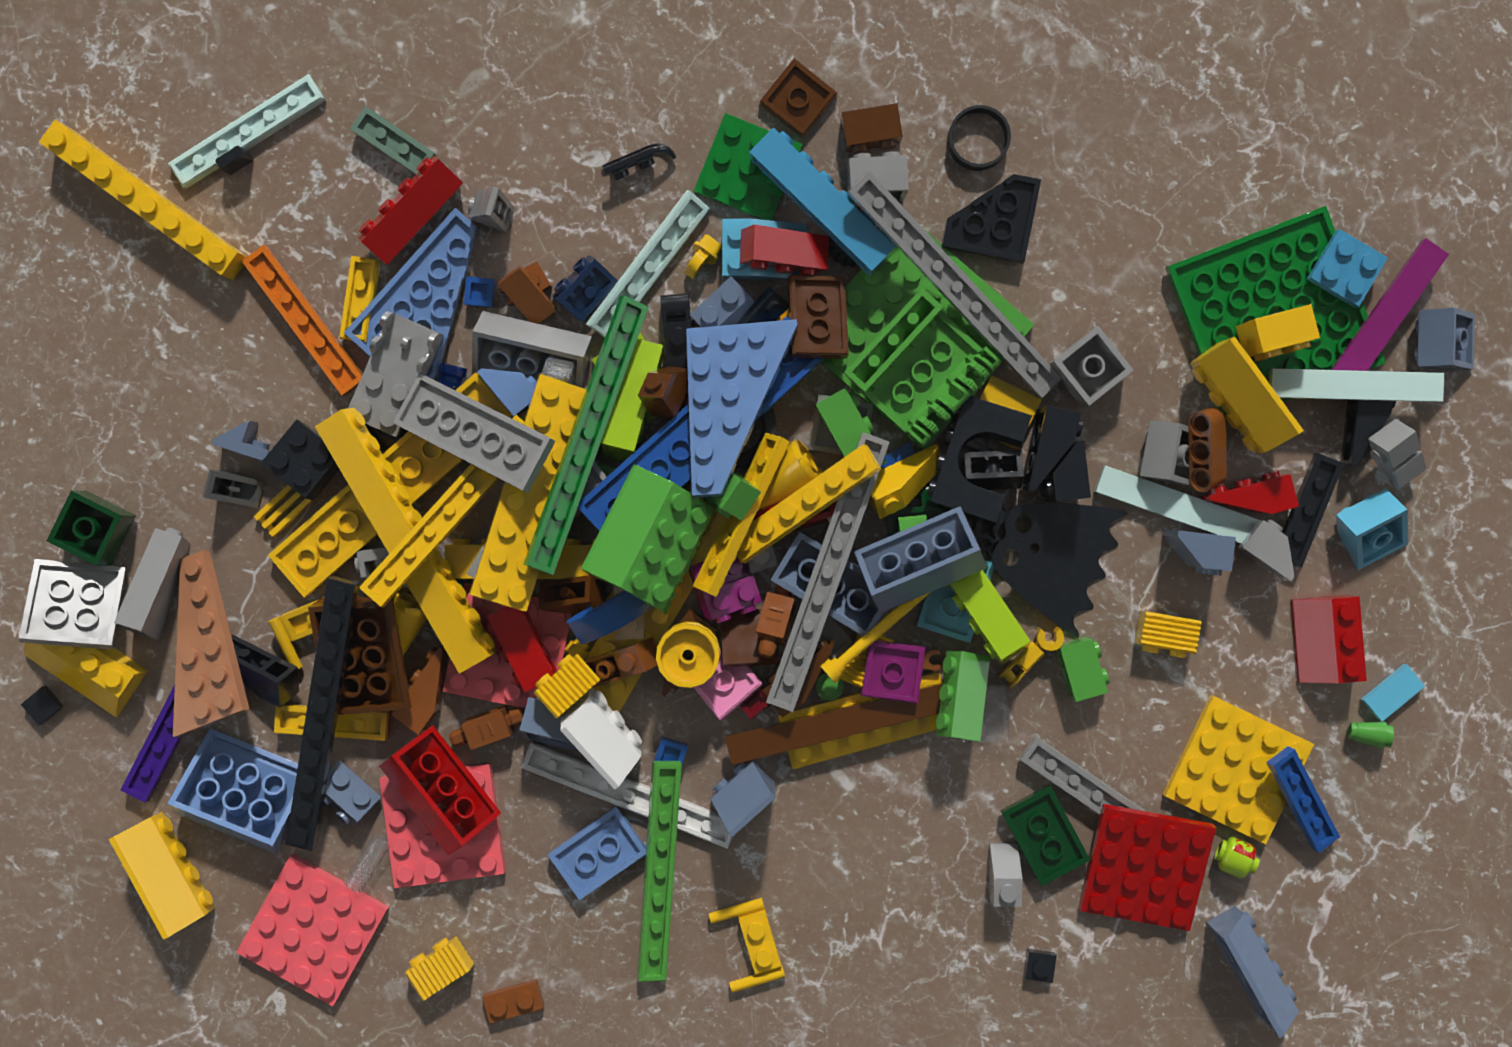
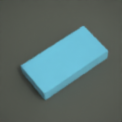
M1402 664L1363 696L1361 700L1377 720L1383 722L1423 689L1425 685L1407 664Z

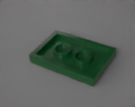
M1050 785L1000 810L1041 887L1091 860Z

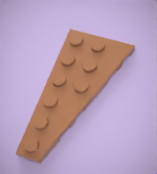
M201 550L180 559L173 737L185 736L250 710L211 552L207 550Z

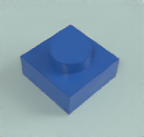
M466 276L464 305L494 308L496 280Z
M661 736L653 761H680L683 764L688 744Z

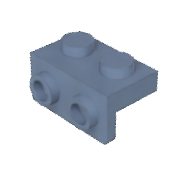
M339 760L328 774L324 806L330 805L337 811L335 815L345 825L351 824L355 827L381 797Z

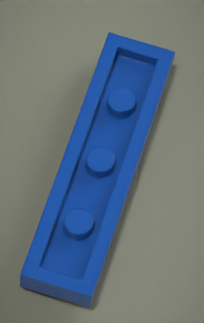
M1287 746L1266 763L1312 850L1320 853L1340 838V835L1296 750Z

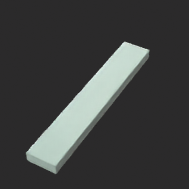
M308 74L173 159L168 165L182 187L187 189L219 169L215 160L238 145L246 151L317 107L326 99L313 78Z
M686 190L586 324L605 338L619 297L625 295L640 302L710 208L691 191Z
M1269 369V384L1280 398L1443 402L1444 373Z
M1106 465L1102 467L1094 492L1214 535L1236 537L1235 542L1240 544L1256 523L1261 521Z

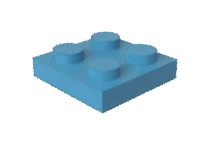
M1338 229L1334 232L1307 280L1356 308L1362 303L1388 257L1343 230Z

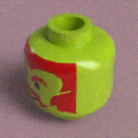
M1230 837L1227 840L1222 839L1214 855V860L1217 861L1218 868L1221 871L1239 879L1245 878L1249 873L1255 874L1260 863V859L1256 858L1255 846L1236 837Z

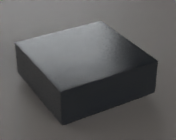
M239 145L215 160L219 168L229 175L234 174L254 161L249 152Z
M47 686L39 688L21 704L38 726L43 725L64 707Z

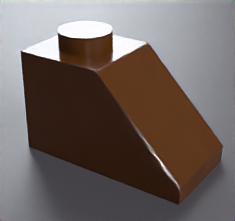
M666 367L647 373L638 397L651 416L676 418L688 391V368Z
M591 575L540 582L539 609L572 615L580 613L589 606L594 609L605 602L606 586Z

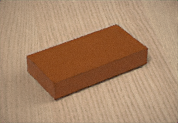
M521 265L498 281L500 288L529 322L539 324L556 311L553 303Z

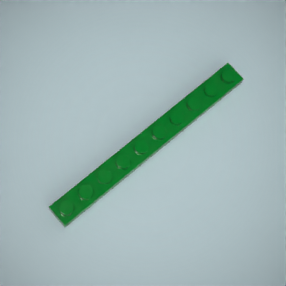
M622 295L619 297L523 564L549 575H554L649 308L628 296Z

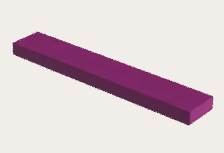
M1427 238L1421 240L1331 370L1368 371L1449 254Z

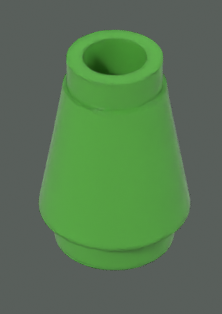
M1350 722L1348 726V739L1383 750L1384 747L1391 748L1394 739V728L1391 725H1387L1386 722Z

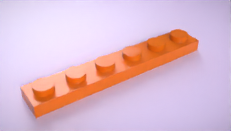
M263 244L243 259L242 263L342 396L348 395L357 388L363 375L268 246Z

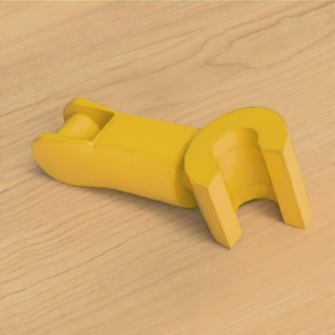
M1056 626L1053 629V638L1050 641H1046L1045 632L1038 627L1035 633L1037 642L1031 641L1029 647L1020 652L1000 671L998 677H1003L1009 682L1008 686L1013 688L1045 655L1044 649L1054 651L1062 646L1064 643L1062 630ZM1016 664L1022 668L1017 675L1011 670Z

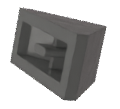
M209 469L202 497L258 508L264 481L224 470Z

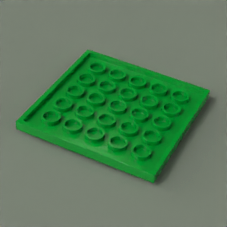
M1326 206L1165 268L1198 356L1215 344L1232 337H1236L1240 343L1236 329L1238 325L1256 318L1311 304L1320 338L1310 341L1311 347L1256 362L1254 357L1250 358L1268 382L1269 369L1331 370L1368 317L1363 301L1359 307L1354 308L1307 280V277L1336 231ZM1382 351L1369 369L1386 363ZM1280 398V399H1281L1283 402H1285V401H1288V400L1293 399V398ZM1218 406V408H1220V409L1224 412V414H1225V416H1226L1227 414H1226V412L1223 410V408H1222L1221 406Z

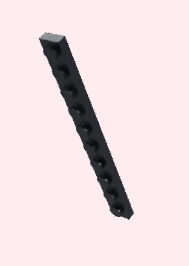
M335 576L327 578L286 838V845L308 851H313L317 847L359 588V582Z

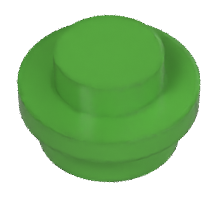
M827 673L822 674L816 682V691L824 700L831 701L841 696L844 689L842 679L834 683Z

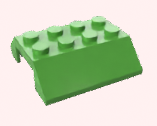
M923 288L918 291L844 372L855 387L875 407L922 447L932 438L923 427L934 435L939 431L936 424L927 419L928 415L933 412L940 419L947 422L951 416L942 407L954 414L971 396L966 389L974 393L978 388L976 383L965 375L971 370L986 380L990 374L985 368L993 372L1001 363L1000 359L986 346L982 349L941 311L943 306Z
M633 464L581 569L602 581L619 587L644 601V604L667 615L672 604L670 601L671 599L674 600L676 596L674 591L678 583L682 584L684 580L683 575L687 574L697 554L696 549L699 550L701 546L700 538L703 533L707 534L709 530L708 525L712 524L717 513L712 506L699 498H693L690 492L674 482Z

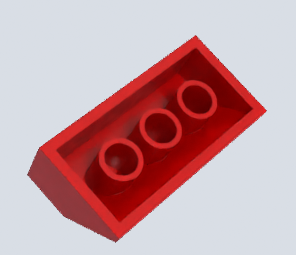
M433 725L379 766L447 855L465 845L501 814L500 810Z

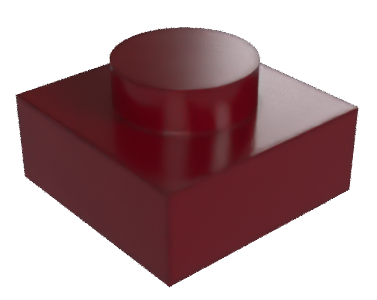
M761 687L742 703L740 707L753 720L772 704L766 703L767 696Z

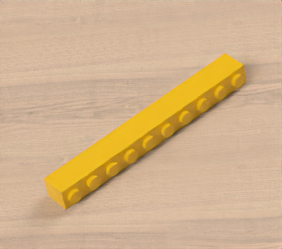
M355 407L341 409L316 425L315 428L390 554L422 519V516L413 508L408 499V492L397 481L392 465L383 457L379 450L380 445L366 428V422L362 414ZM436 549L406 583L460 674L493 655L497 650L492 636L485 631L480 623L478 612L471 607L466 599L464 588L457 583L452 575L450 564L442 558L440 552Z

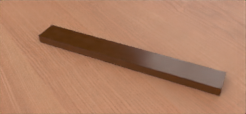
M943 682L920 688L918 704L877 698L725 736L731 764L734 765L939 714L941 701L939 692Z

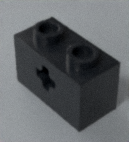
M1022 450L965 452L963 461L964 477L971 484L987 490L1019 489L1022 487L1024 477Z

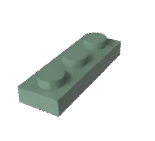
M367 106L363 108L350 127V130L415 175L418 173L416 168L425 158L437 157L433 151Z

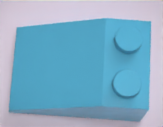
M722 219L723 281H726L730 276L735 281H788L789 275H800V272L792 271L791 274H779L775 272V268L768 267L767 270H752L750 265L740 264L741 229L755 224L806 232V224L760 219Z

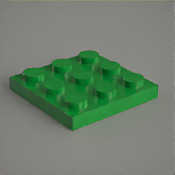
M725 113L694 188V193L757 219L773 221L784 192L750 160L749 153L769 130ZM792 140L794 142L792 146L800 153L803 144Z

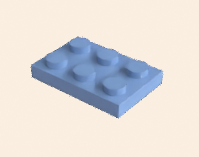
M616 805L550 851L548 857L580 901L646 854V845Z

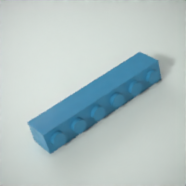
M773 127L749 152L750 160L871 277L895 252L896 246L883 231L878 230L873 225L874 221L863 210L860 212L853 205L854 200L846 191L842 190L839 192L832 185L834 183L833 179L825 171L819 172L813 166L814 161L806 152L801 151L799 153L792 146L794 144L792 139L785 132L779 133Z

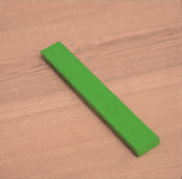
M652 761L637 972L639 982L666 981L682 768L680 761Z

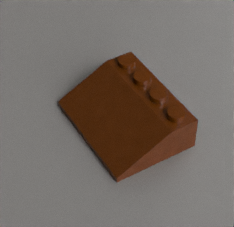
M357 596L338 715L410 709L412 706L394 600L392 598L382 608L370 597ZM320 598L308 607L315 649L317 647L324 598Z

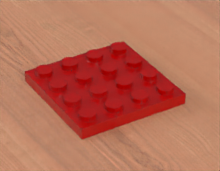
M1102 804L1090 855L1091 860L1088 863L1078 907L1080 911L1190 931L1216 832L1215 825Z

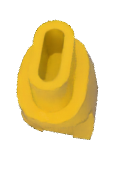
M707 234L704 235L700 242L695 241L693 244L695 255L689 261L684 273L694 279L706 263L709 265L715 264L718 261L717 255L722 250V245Z

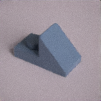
M247 421L216 437L212 442V445L262 461L271 451L269 449L270 444L254 439L258 422Z

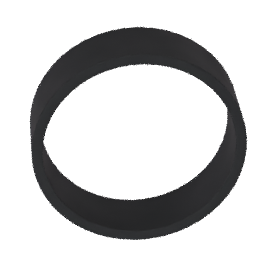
M975 105L961 111L953 120L947 136V145L952 158L960 166L973 171L986 170L999 163L1007 152L1011 141V131L1006 118L998 110L985 105ZM972 113H984L992 116L999 122L1004 131L1005 146L998 158L988 163L976 164L965 160L959 155L953 144L952 133L955 124L962 117Z

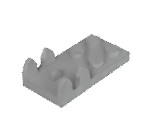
M387 311L380 319V326H382L380 335L378 337L375 336L370 342L372 354L348 408L355 407L364 417L365 424L400 438L404 428L394 424L393 421L418 374L421 373L427 376L444 335Z

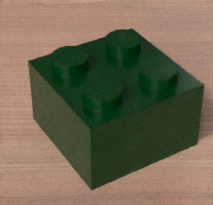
M71 490L46 541L95 566L112 565L136 515L88 491Z

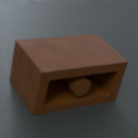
M898 103L841 113L840 121L845 153L852 152L853 155L867 153L869 149L880 147V150H891L901 143L903 134Z

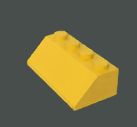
M1236 337L1215 344L1190 363L1193 367L1192 373L1200 383H1204L1210 391V399L1217 406L1223 408L1227 414V422L1234 429L1240 431L1244 437L1242 438L1244 445L1251 452L1256 454L1266 453L1304 431Z
M25 643L24 655L114 717L119 716L148 673L147 669L114 647L113 649L35 643Z
M163 812L109 839L163 940L215 909L212 895L208 890L204 889L199 880L200 874L197 868L191 865L186 856L187 851L184 844L178 841L173 832L171 820Z

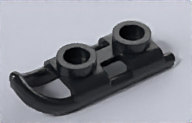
M654 143L603 164L602 167L605 175L611 173L614 180H619L628 176V169L638 165L639 169H645L655 164L653 154L664 153L672 159H676V155L669 146Z

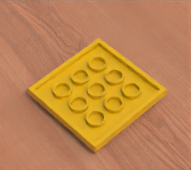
M1210 695L1166 785L1163 795L1259 842L1267 844L1287 801L1266 762L1289 746L1296 750L1304 766L1314 744Z

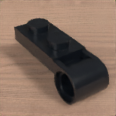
M689 294L660 295L667 367L688 368L686 329L692 328Z

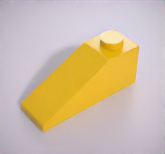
M937 444L879 471L868 501L879 519L905 508L938 472L935 468L941 453Z

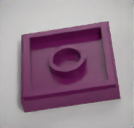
M880 640L873 642L867 648L861 696L918 704L926 647Z

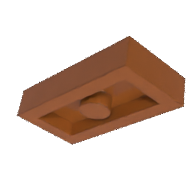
M537 979L484 993L482 996L489 1024L544 1008V1001Z

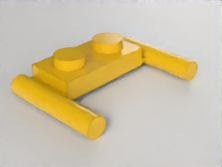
M316 601L268 621L287 661L297 666L298 669L303 667L291 642L313 633L308 607Z
M762 897L709 913L711 924L739 917V923L754 969V975L729 982L732 993L786 977Z

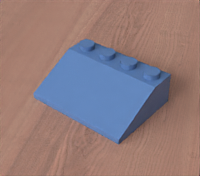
M209 729L167 805L175 814L277 854L288 832L298 763Z

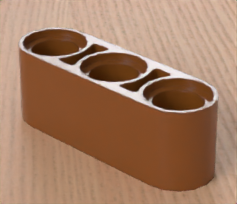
M1209 407L1191 415L1188 423L1189 480L1191 486L1198 492H1206L1220 486L1225 482L1227 476L1226 416L1220 408ZM1205 418H1207V420L1209 421V426L1207 425Z

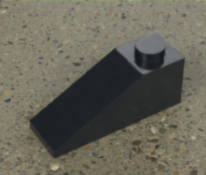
M1348 400L1341 462L1344 463L1343 467L1358 465L1370 447L1368 438L1381 430L1391 415L1396 401Z
M233 634L231 635L242 681L257 696L281 707L299 692L297 666Z

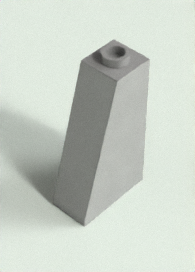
M169 527L165 531L157 528L154 529L115 618V624L133 634L160 641L179 581L180 559L186 557L190 543L182 537V532Z

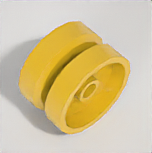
M686 621L674 625L663 635L657 646L656 661L659 671L667 681L678 687L692 688L704 684L713 676L719 664L720 646L718 639L710 628L699 622ZM685 650L693 652L694 655L691 660H688L687 656L683 655Z

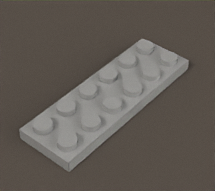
M421 373L418 374L393 421L394 424L526 493H529L556 442L550 437Z

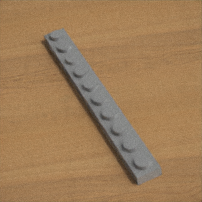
M870 171L847 192L1039 398H1043L1059 382L1062 377Z
M862 432L857 448L863 444L867 445L881 467L890 442ZM879 472L837 501L766 703L791 712L794 711Z

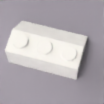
M593 688L561 715L560 731L614 790L618 788L641 757L642 740L635 730L630 731L625 725L621 714L617 710L612 711L607 705L604 695L598 690L595 692Z

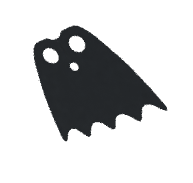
M1033 503L1014 507L1009 512L1005 522L1006 535L996 545L993 552V566L999 575L1031 606L1074 637H1079V632L1074 624V615L1077 612L1094 608L1087 594V586L1093 580L1106 577L1105 572L1099 565V556L1103 551L1118 546V542L1110 532V525L1116 519L1125 517L1127 512L1069 503ZM1023 515L1028 516L1032 522L1031 529L1027 533H1020L1015 528L1017 518ZM1033 543L1039 545V551L1036 553L1030 550V546ZM1009 548L1015 549L1019 554L1018 562L1013 566L1005 565L1002 560L1004 551Z

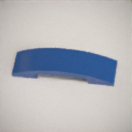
M623 590L594 609L589 606L566 622L582 645L616 631L641 616L651 607Z

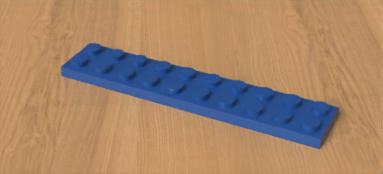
M789 345L787 355L782 360L778 375L772 388L767 393L762 405L763 408L755 422L825 358H791V347ZM689 404L677 414L676 418H672L579 502L577 508L598 531H600L633 464L668 479L682 488L691 481Z

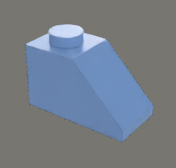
M483 368L477 372L513 417L515 415L518 416L529 408L536 386V380L532 376L526 378L520 372Z

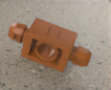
M778 584L775 594L767 592L756 628L757 639L760 640L759 654L765 658H772L774 656L777 644L785 646L796 608L795 599L791 598L792 593Z
M502 705L466 718V721L461 724L462 727L454 730L449 735L452 746L456 747L468 743L470 749L473 750L510 737L515 731L514 727L521 725L525 710L524 708H516L508 713L506 705Z

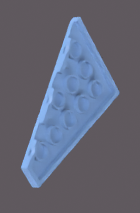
M455 208L344 333L369 356L372 354L370 342L375 336L378 337L382 331L380 319L387 311L443 334L444 337L427 373V377L437 381L478 227ZM371 313L367 342H362L356 335H361L363 320Z
M797 319L686 329L693 498L723 496L730 475L733 474L739 455L750 437L757 416H759L763 408L762 405L767 393L773 386L781 368L782 360L786 357L791 340L796 330H798Z

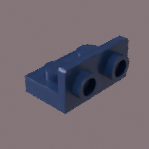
M590 255L586 258H580L573 266L574 272L567 279L563 278L557 283L554 288L555 293L552 295L581 323L618 282L606 268Z

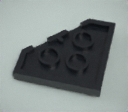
M1013 174L971 202L968 206L947 218L942 247L1023 264L1026 258L1041 179Z

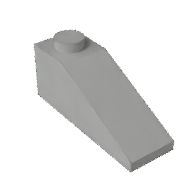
M492 186L477 190L475 198L472 197L469 201L467 212L470 214L469 218L475 224L506 233L514 206L500 188Z

